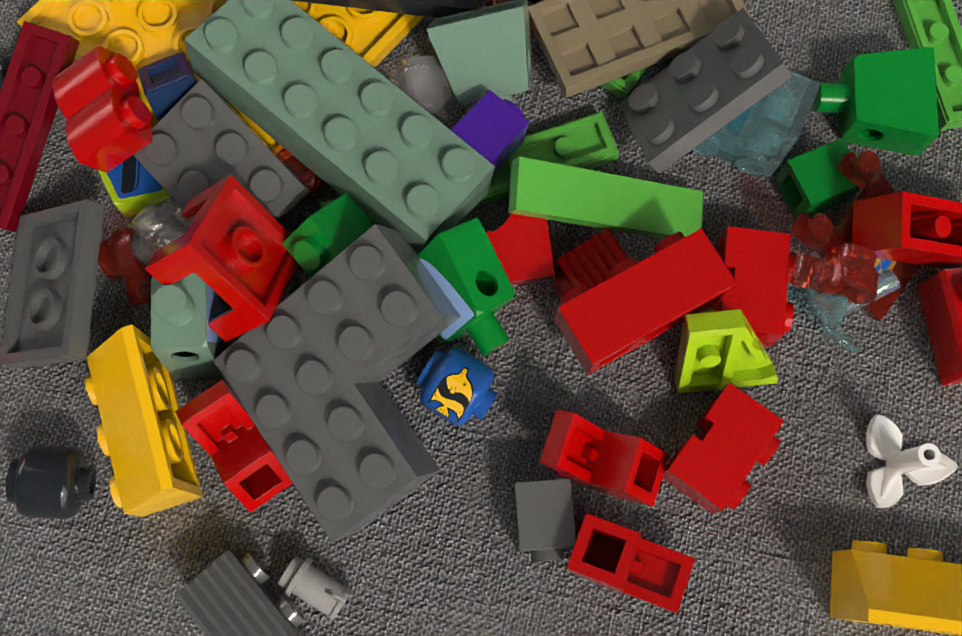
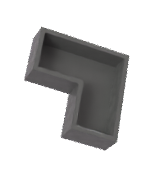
M377 224L369 228L276 307L270 321L246 332L213 360L332 543L360 532L440 471L380 381L461 316L401 232Z

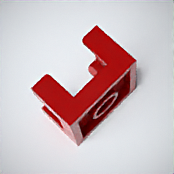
M230 174L188 201L181 215L185 219L195 215L196 217L186 233L157 250L145 268L164 286L172 285L186 276L196 273L233 308L211 319L209 322V327L225 342L270 321L298 264L282 244L291 234Z

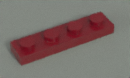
M26 21L23 22L0 91V228L13 232L17 231L19 217L22 216L58 109L53 93V79L73 64L80 41L70 35Z

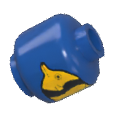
M452 347L445 353L437 349L415 384L422 389L420 392L421 404L455 426L466 424L472 415L482 420L498 395L497 392L490 388L494 380V370L459 347Z

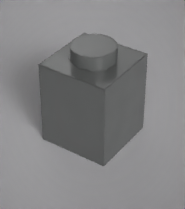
M570 479L514 483L513 494L518 553L530 552L531 562L564 560L563 549H572L576 543Z

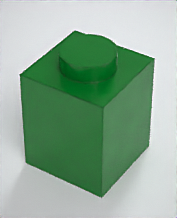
M843 138L787 160L774 179L796 223L849 201L866 184L862 163L855 153L849 151Z
M346 192L308 217L282 244L311 278L371 228L373 223Z

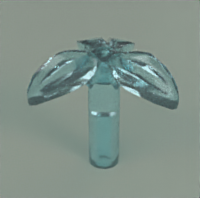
M890 269L843 294L820 293L817 284V272L806 276V297L812 312L820 320L822 329L834 343L852 352H857L861 347L853 343L842 331L840 324L844 316L900 288L896 275Z

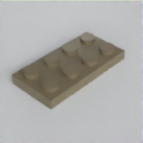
M544 0L528 6L529 23L565 98L686 52L711 33L718 24L729 19L742 8L751 17L742 0Z

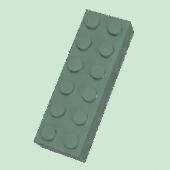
M228 0L184 39L193 72L197 76L208 82L221 96L341 196L347 192L372 222L400 231L417 256L437 234L457 226L488 193L495 169L493 164L291 0Z

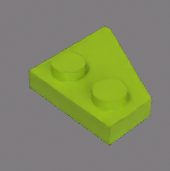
M741 309L726 311L704 310L696 314L685 315L673 375L677 394L722 389L729 382L736 387L776 384L778 382V376L772 359Z

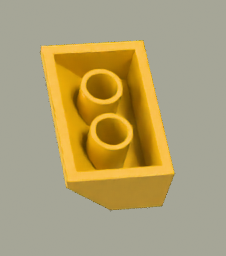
M134 325L122 327L86 357L90 374L85 376V387L89 399L95 406L98 405L102 425L97 426V438L103 453L106 456H110L115 475L109 479L112 499L118 508L123 509L124 514L143 517L202 498L203 494L187 432L180 424L175 413L180 408L173 377L152 352L150 337Z
M852 541V549L833 551L829 618L962 636V564L943 562L942 551L907 548V557L887 554V544Z

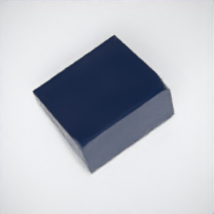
M184 52L176 53L137 70L145 97L158 121L197 83Z

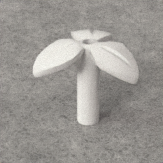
M876 414L870 420L865 436L867 450L874 457L886 461V466L873 469L867 474V492L876 507L889 508L901 499L904 494L902 474H905L917 485L924 486L944 480L958 468L955 461L941 453L938 447L931 443L901 451L903 435L896 424L881 414Z

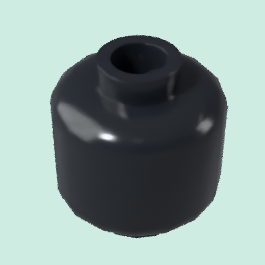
M33 446L24 451L20 459L12 460L6 478V497L8 502L15 503L18 512L25 517L69 519L78 513L84 500L91 501L93 499L97 480L96 469L87 467L84 454L77 448Z

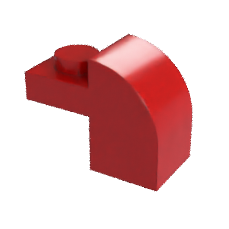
M223 379L175 411L180 424L211 456L223 484L250 512H253L293 484L248 413Z
M556 410L539 462L555 470L556 476L570 479V482L616 498L654 507L669 454L641 437L605 431L574 412Z
M586 513L567 569L606 588L627 594L677 614L696 558L642 539L639 532Z

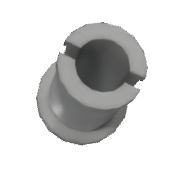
M296 555L283 573L278 585L286 589L284 595L288 598L294 594L328 616V619L334 621L353 590L312 566V558L308 557L306 560H303Z

